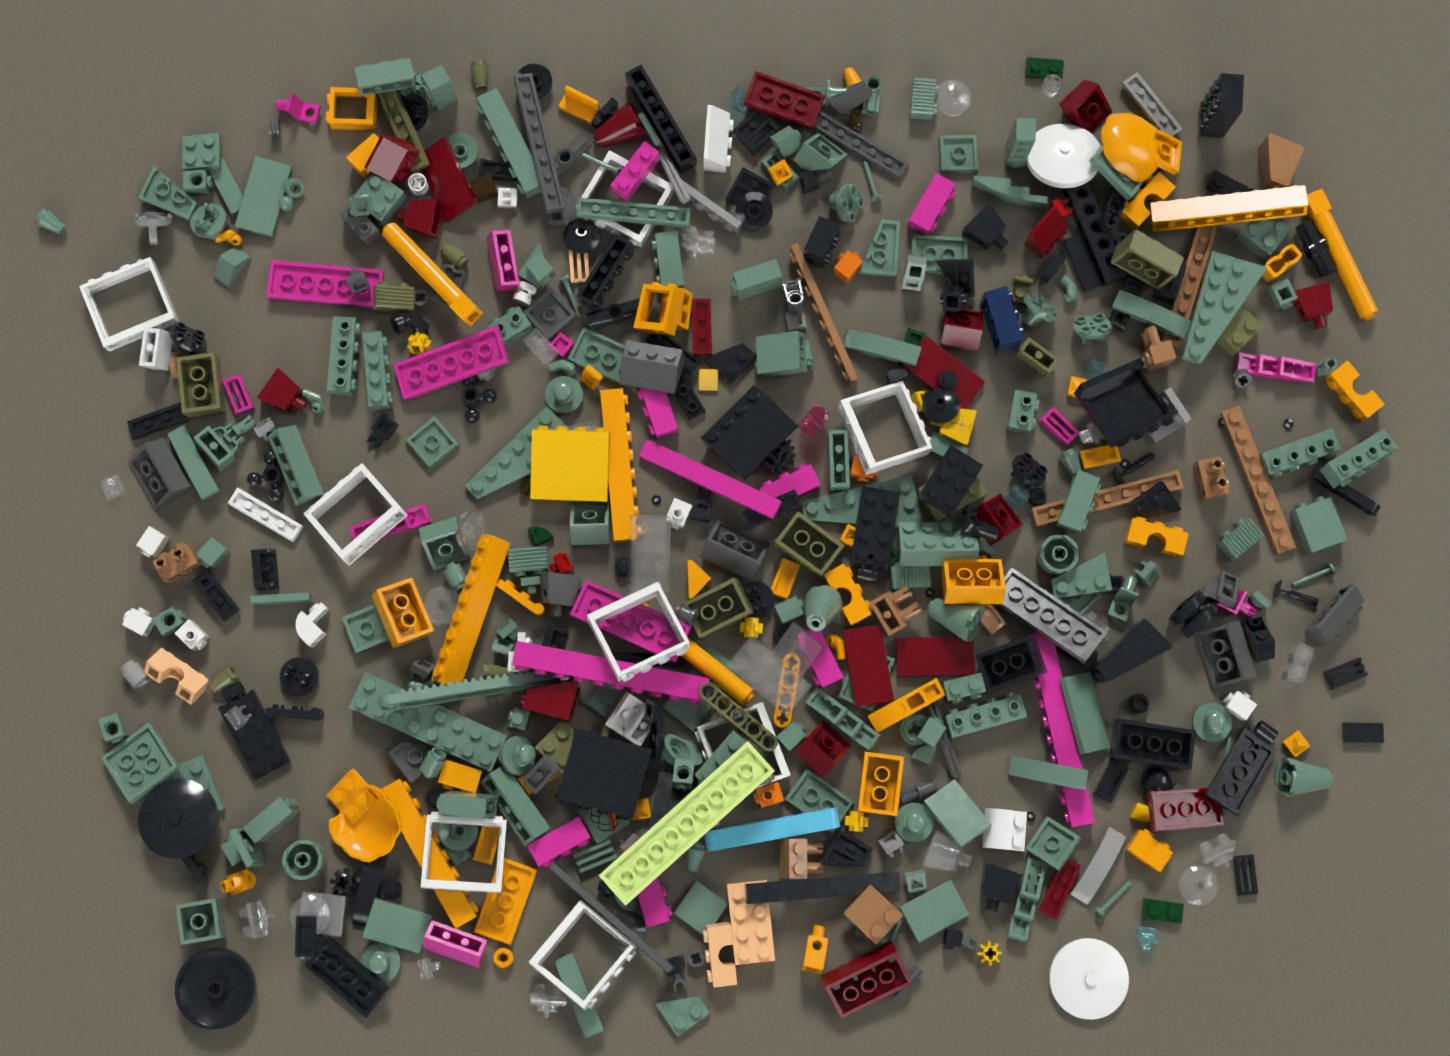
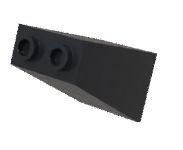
M1144 618L1136 622L1089 669L1092 673L1090 676L1097 683L1101 682L1104 684L1169 650L1173 645Z
M665 769L664 772L660 771L648 830L698 786L699 780L694 777L695 774H693L691 790L678 791L672 787L674 770ZM684 773L683 776L678 775V777L680 779H686L688 778V775Z

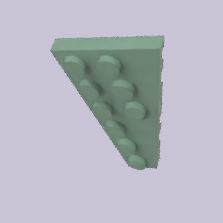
M1214 251L1211 252L1181 359L1196 364L1202 363L1267 267Z
M547 406L465 485L478 500L499 491V489L517 482V480L525 476L531 475L532 430L537 429L539 425L548 426V429H556V426H566Z
M912 475L866 486L900 492L895 528H898V522H924ZM862 487L801 501L803 515L812 522L856 525Z

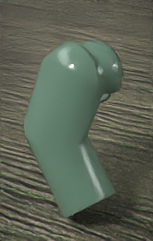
M1065 275L1059 281L1067 289V293L1064 295L1065 301L1071 303L1077 298V286Z
M559 360L548 364L550 373L559 370L565 371L567 376H573L576 373L575 365L566 360Z
M430 675L425 682L411 681L408 684V688L416 691V688L419 686L423 690L425 685L432 688V685L437 682L431 680L432 675Z

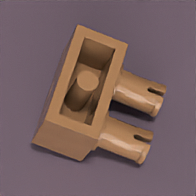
M1156 326L1146 328L1145 332L1141 334L1145 350L1140 358L1144 362L1142 368H1145L1146 373L1168 367L1176 359L1171 340L1160 341Z
M1220 456L1199 460L1193 464L1202 501L1229 494L1230 483L1225 477L1226 467Z
M184 542L174 546V549L169 553L159 554L152 561L162 581L167 584L202 565L192 545Z
M907 585L894 593L889 590L869 602L888 636L906 627L909 624V619L923 612L921 607L914 610L920 606L918 602H914V604L903 610L900 609L898 603L913 596L911 591L905 593L910 589Z
M779 839V878L807 879V875H822L823 870L817 868H823V864L820 862L807 863V855L823 854V850L817 849L823 848L822 842L807 843V839Z

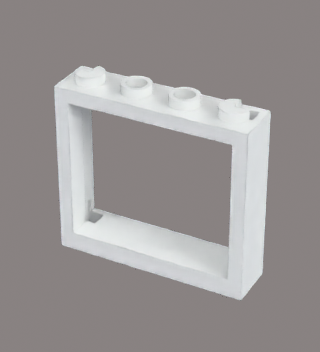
M609 150L603 162L615 168L620 166L623 169L628 160ZM602 166L598 168L581 198L590 199L606 172V168ZM649 173L643 183L663 193L657 205L667 206L675 192L672 184ZM589 219L598 228H606L611 231L610 233L613 236L618 234L632 242V245L641 248L655 226L645 224L638 235L614 221Z
M151 257L143 260L140 258L132 265H123L115 272L104 273L102 277L90 279L88 283L79 286L102 345L109 352L143 338L144 328L163 330L179 322L157 265ZM151 270L168 313L109 337L92 294Z
M903 381L843 399L837 406L866 475L926 456L932 449L931 438L927 437L924 422L919 419L915 403H912L910 391L906 389ZM896 395L919 449L875 462L852 408Z
M363 463L355 467L348 476L340 480L334 488L326 492L320 500L303 513L348 566L408 516ZM367 477L392 507L342 550L317 519Z
M659 582L587 615V621L618 682L621 680L624 682L634 677V674L640 671L645 673L651 670L652 666L657 663L660 665L670 660V657L676 654L681 656L688 651L687 649L690 646V642ZM656 597L680 644L621 671L597 624Z
M763 702L744 709L749 714L757 711L762 725L775 735ZM740 712L733 714V720L742 717ZM723 717L697 727L698 731L695 732L698 743L703 742L705 750H702L705 761L713 754L705 731L727 723ZM767 737L771 747L773 744L772 739ZM779 743L772 752L780 773L774 775L775 779L771 780V783L790 776Z
M431 812V815H427L421 888L501 893L507 820H503L502 816H492L491 819L452 815L443 816L438 814L439 812ZM432 823L500 827L495 884L429 880L428 867Z
M580 900L529 963L585 1011L587 1008L591 1009L598 1000L596 997L600 992L604 993L611 984L609 981L612 977H617L622 972V965L625 961H630L635 956L636 951L634 950L636 945ZM585 913L627 949L583 1001L541 966V964Z

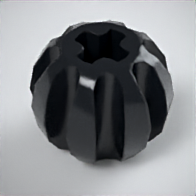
M347 868L343 869V874L340 870H337L334 873L336 879H330V884L333 883L335 885L331 889L332 892L336 894L339 891V895L345 897L347 892L351 897L355 894L353 887H359V883L354 881L358 877L357 874L354 872L350 875V869ZM348 880L346 886H341V882Z

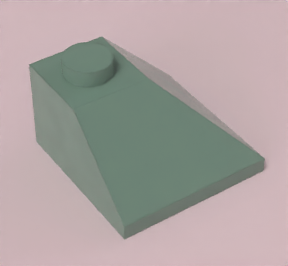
M818 132L803 143L794 161L798 163L800 168L807 171L830 169L845 159L848 154Z

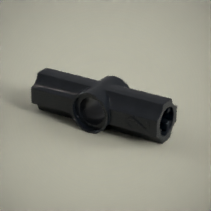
M1307 220L1296 226L1295 229L1304 244V253L1309 260L1313 261L1320 276L1323 277L1335 271L1337 268L1328 253V244L1323 237L1319 236L1312 221Z
M640 298L620 304L612 303L606 308L586 313L590 329L609 324H619L624 320L636 317ZM617 310L620 312V315L612 317L610 315L611 312Z

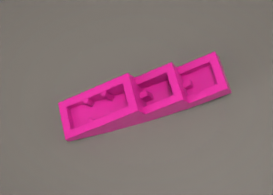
M1239 352L1236 354L1234 372L1244 368L1249 371L1250 375L1313 383L1315 380L1316 364L1282 356L1276 358L1262 354L1256 356Z
M422 504L408 510L403 509L408 516L382 538L432 523L427 504ZM381 516L349 527L353 540Z

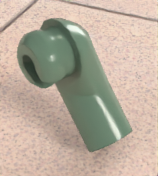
M304 389L302 398L311 401L313 407L311 409L314 413H321L325 406L322 396Z

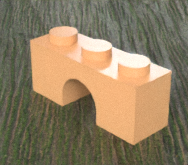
M163 648L158 650L146 662L144 674L159 684L166 678L177 679L179 683L175 695L190 705L206 691L209 681L203 674L198 673L187 663L180 661Z
M723 922L705 925L706 930L702 931L703 941L704 943L707 942L708 950L704 951L706 963L709 962L710 970H707L708 983L711 982L713 988L737 985L734 962H722L718 957L722 947L733 945L731 924Z

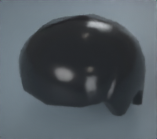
M1158 767L1148 768L1141 778V784L1146 793L1172 790L1171 776L1164 769Z

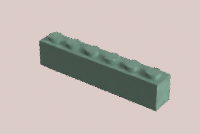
M495 88L478 96L479 104L476 107L480 115H485L487 119L484 121L488 131H493L494 136L492 138L495 145L501 147L502 152L500 154L504 162H509L511 167L508 169L512 178L516 177L519 182L516 184L521 194L524 193L527 199L540 193L541 189L533 157L498 89Z

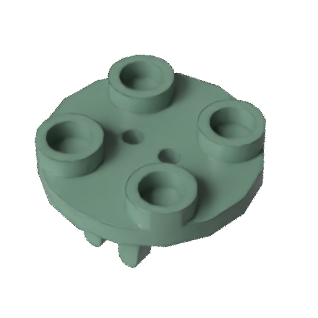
M205 202L203 206L197 208L192 214L190 226L199 237L215 239L225 228L228 216L219 205L207 204Z
M1096 313L1092 316H1077L1073 324V330L1080 337L1082 344L1086 343V339L1105 341V336L1111 332V323L1102 313Z

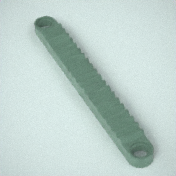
M527 670L525 674L519 671L518 675L511 672L510 676L503 673V676L499 677L496 674L494 679L490 675L487 676L486 680L482 677L479 678V681L472 678L471 682L464 679L462 684L457 680L455 685L451 682H448L447 686L441 683L440 687L433 684L432 688L425 685L423 690L418 686L416 691H413L412 688H409L408 692L401 689L400 693L381 697L379 699L380 709L382 711H393L572 682L573 677L566 676L565 679L554 677V673L546 672V675L534 673L535 670L533 673Z

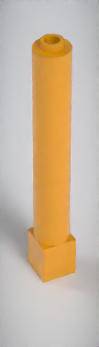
M1323 189L1307 194V217L1309 220H1313L1320 237L1326 240L1329 247L1328 253L1337 268L1336 270L1360 319L1365 318L1368 321L1376 317L1375 313L1378 312V309L1330 212L1332 207Z
M389 223L384 226L382 236L444 299L449 307L471 327L483 314L478 306L454 284L396 223Z
M644 602L643 605H645V606H647V607L653 609V608L650 607L647 603ZM688 638L690 642L689 649L681 657L741 705L744 703L748 704L754 697V689Z

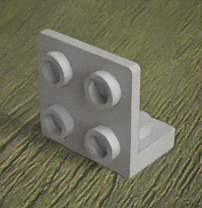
M1171 387L1165 390L1159 397L1170 413L1176 410L1178 413L1174 417L1172 424L1167 427L1163 425L1155 432L1149 433L1154 442H1158L1192 419Z
M302 892L300 915L317 916L318 934L341 937L346 897L326 893Z

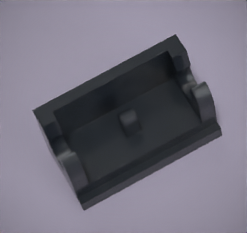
M1181 264L1178 275L1160 289H1155L1152 298L1172 304L1176 300L1187 265Z
M271 548L251 550L254 588L257 590L280 588L276 550H271Z
M547 624L541 646L564 650L569 631Z

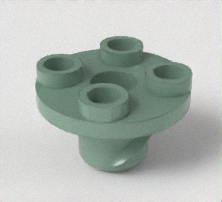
M845 184L838 193L835 191L829 197V207L835 210L839 219L844 222H854L860 208L864 205V199L861 197L858 187L854 184Z
M1037 293L1034 296L1031 294L1025 295L1023 300L1028 307L1024 309L1025 312L1021 318L1027 326L1034 328L1044 320L1053 322L1056 319L1058 312L1053 307H1048L1044 303L1045 300Z
M560 376L553 379L546 387L545 399L550 409L557 414H569L577 410L582 404L583 391L575 379L568 376Z
M1207 703L1200 706L1193 713L1192 726L1201 740L1217 742L1229 734L1232 727V719L1227 709L1216 703Z
M514 736L508 738L503 743L498 759L508 773L519 776L528 773L533 768L537 755L532 743L527 738Z
M908 803L898 810V814L894 819V826L897 834L904 840L920 842L931 834L934 820L931 812L924 805Z
M375 943L364 951L361 963L385 983L392 980L398 974L401 967V958L399 951L394 946Z

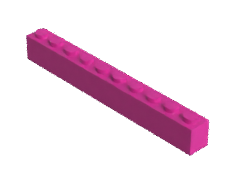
M1040 633L1028 635L1036 637L1048 671L1046 674L1033 678L1035 690L1038 689L1040 696L1037 697V702L1044 714L1041 719L1043 727L1047 728L1048 732L1046 742L1052 750L1050 755L1051 763L1083 769L1060 683V678L1063 677L1055 643ZM1087 784L1085 790L1059 785L1061 790L1059 800L1061 805L1064 804L1065 808L1063 813L1065 824H1068L1069 827H1076L1095 823Z
M521 641L515 642L511 665L515 666V670L527 671V668L534 669V673L546 675V672L554 673V677L561 679L571 676L573 681L585 683L586 679L593 681L592 684L604 686V683L612 684L611 688L618 690L628 687L634 693L642 694L643 691H648L650 696L661 697L664 694L669 695L671 700L680 701L681 698L688 699V703L697 705L700 702H704L698 696L699 687L709 683V678L654 667L645 673L640 671L634 674V677L624 682L621 680L618 682L607 658ZM616 660L621 671L636 665ZM704 687L702 691L705 697L708 687Z

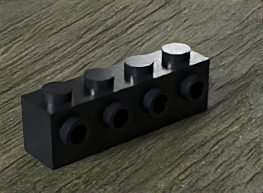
M618 234L614 235L576 295L578 303L592 311L602 305L604 294L606 291L610 292L614 285V278L621 275L624 269L623 264L626 260L629 261L634 253L632 251V242Z

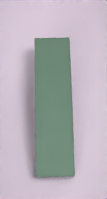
M976 175L972 179V186L1006 202L1043 210L1047 205L1048 197L1029 195V188L1011 186V179Z
M1119 290L1112 306L1113 309L1126 313L1133 319L1147 323L1149 327L1156 326L1157 330L1181 339H1185L1192 322L1166 308L1122 290Z
M851 329L848 330L844 342V348L877 359L881 357L896 363L899 361L915 367L922 347L903 341Z
M183 425L168 433L172 445L201 499L204 500L220 491L187 427Z
M816 687L805 702L869 752L881 738L880 734L818 687Z
M1011 755L1008 775L1085 790L1089 770Z
M1030 857L1027 858L1006 937L1027 942L1037 901L1040 898L1047 866L1046 862Z
M573 952L554 960L563 984L584 1001L590 993ZM569 998L585 1038L604 1031L595 1005L591 1009L587 1008L584 1011Z

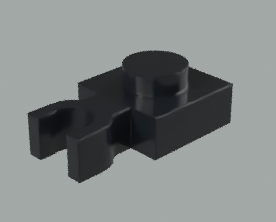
M612 97L601 108L600 113L591 121L593 123L592 126L596 129L599 128L604 121H607L615 114L619 108L618 101Z
M382 413L372 427L376 432L370 435L366 441L371 443L375 438L377 443L374 447L378 449L382 444V439L389 440L399 424L385 413Z
M699 487L698 498L700 500L694 499L690 520L709 523L713 503L707 501L710 499L711 490H709L708 495L704 496L701 493L702 488Z

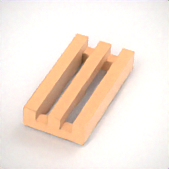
M569 250L571 284L585 283L588 278V253H584L586 278H582L581 255L576 253L578 279H575L573 251Z

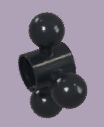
M475 375L462 380L463 385L466 386L462 392V400L464 406L468 408L465 412V419L469 423H476L480 419V413L475 409L479 405L480 400L492 404L498 397L497 392L493 389H486L483 394H479L478 390L473 387L477 382ZM469 395H474L476 397L472 401L466 399V397Z
M268 450L264 453L263 460L269 467L263 471V475H260L258 472L248 474L247 483L251 487H258L263 481H266L272 487L268 493L269 499L272 502H280L284 497V492L278 486L283 483L284 476L275 467L278 461L274 451ZM277 472V478L271 481L269 479L270 474Z

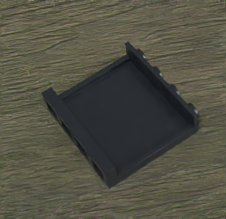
M1141 358L1081 383L1074 392L1111 448L1118 445L1122 447L1131 439L1138 440L1145 433L1149 432L1151 434L1163 425L1165 427L1169 426L1174 422V417L1178 413L1177 410L1169 412L1141 371L1144 365Z
M574 728L572 734L574 737L559 790L555 797L559 799V803L570 805L572 802L578 804V808L589 810L591 807L597 809L599 814L608 815L610 812L616 814L615 817L618 819L627 820V817L633 819L652 749Z

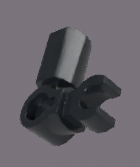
M965 505L961 511L963 516L961 528L969 534L975 532L976 535L991 542L995 541L999 534L998 528L982 521L979 522L976 517L978 514L977 510L974 509L970 512L968 506Z

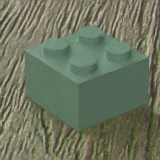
M373 172L355 194H367L372 197L370 214L368 216L383 227L389 223L407 200L404 191Z
M1282 218L1249 221L1235 239L1261 260L1265 261L1293 227Z
M221 897L176 905L181 945L226 937Z

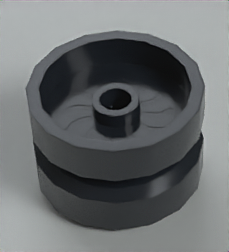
M1200 590L1186 598L1168 618L1174 626H1178L1186 620L1180 632L1187 639L1199 631L1218 612L1217 607L1213 603H1207L1200 608L1206 600V596Z

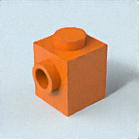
M849 250L845 254L841 253L835 261L837 264L834 267L833 273L848 284L862 267V258L857 253H851Z
M854 455L849 477L857 478V481L862 483H868V481L873 480L874 476L877 477L878 471L866 475L858 456Z
M779 782L755 789L756 793L753 794L756 805L760 804L761 808L784 801Z

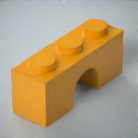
M1160 172L1155 177L1151 175L1145 182L1146 187L1143 190L1139 188L1131 202H1125L1120 219L1131 229L1137 230L1151 214L1144 205L1145 200L1165 201L1176 188Z
M1346 361L1325 379L1327 380V385L1338 393L1341 402L1348 405L1352 410V415L1362 422L1385 404L1373 390L1366 395H1359L1354 391L1353 381L1360 374L1349 361Z
M1135 517L1129 520L1123 543L1142 548L1146 545L1148 537L1154 535L1162 542L1160 553L1178 558L1184 555L1189 534L1183 532L1184 529L1179 527L1168 528L1161 522H1146L1147 519L1143 517Z
M843 563L823 574L822 577L828 586L833 587L835 590H845L850 594V604L841 610L849 626H853L871 616L870 611H872V607L868 600L864 601L861 596L863 591L858 583H854L852 579L854 575L849 566L846 567Z

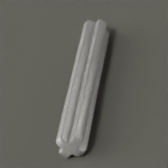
M660 147L658 149L660 152V162L679 201L682 204H686V202L690 201V196L667 150L664 147Z

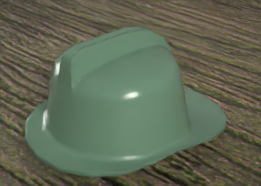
M668 734L665 737L661 757L670 765L674 766L675 759L695 761L694 766L700 765L703 762V753L694 743L673 734Z

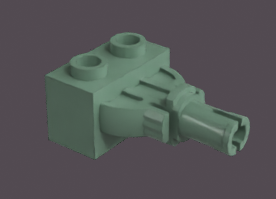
M248 415L237 425L229 423L225 427H217L213 430L210 426H207L193 438L197 446L221 472L236 460L234 455L237 453L239 445L245 441L243 434L257 424Z

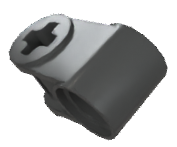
M800 277L788 282L783 280L781 288L788 312L793 315L801 314L804 310V295Z

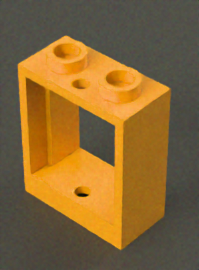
M330 87V94H327L329 111H326V122L329 123L331 129L376 131L378 94L360 96L359 88ZM337 97H367L366 119L336 118Z
M657 282L643 284L633 328L643 333L675 336L685 292L678 289L677 285L667 283V286H662V284ZM655 292L669 294L662 323L649 322Z

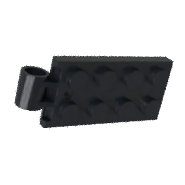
M866 486L861 488L849 564L859 566L856 581L876 584L878 569L888 571L900 492ZM868 555H872L873 559H868Z
M240 681L223 689L221 692L228 704L218 707V710L254 779L257 780L291 762L269 717L266 716V711L255 690L252 689L246 694ZM239 706L243 707L242 711L239 710Z
M1263 720L1257 723L1253 733L1246 727H1243L1204 795L1236 817L1240 816L1277 751V748L1270 745V743L1275 740L1279 731Z
M328 934L321 943L317 939L316 957H299L302 960H307L305 966L365 1018L372 1013L390 989Z

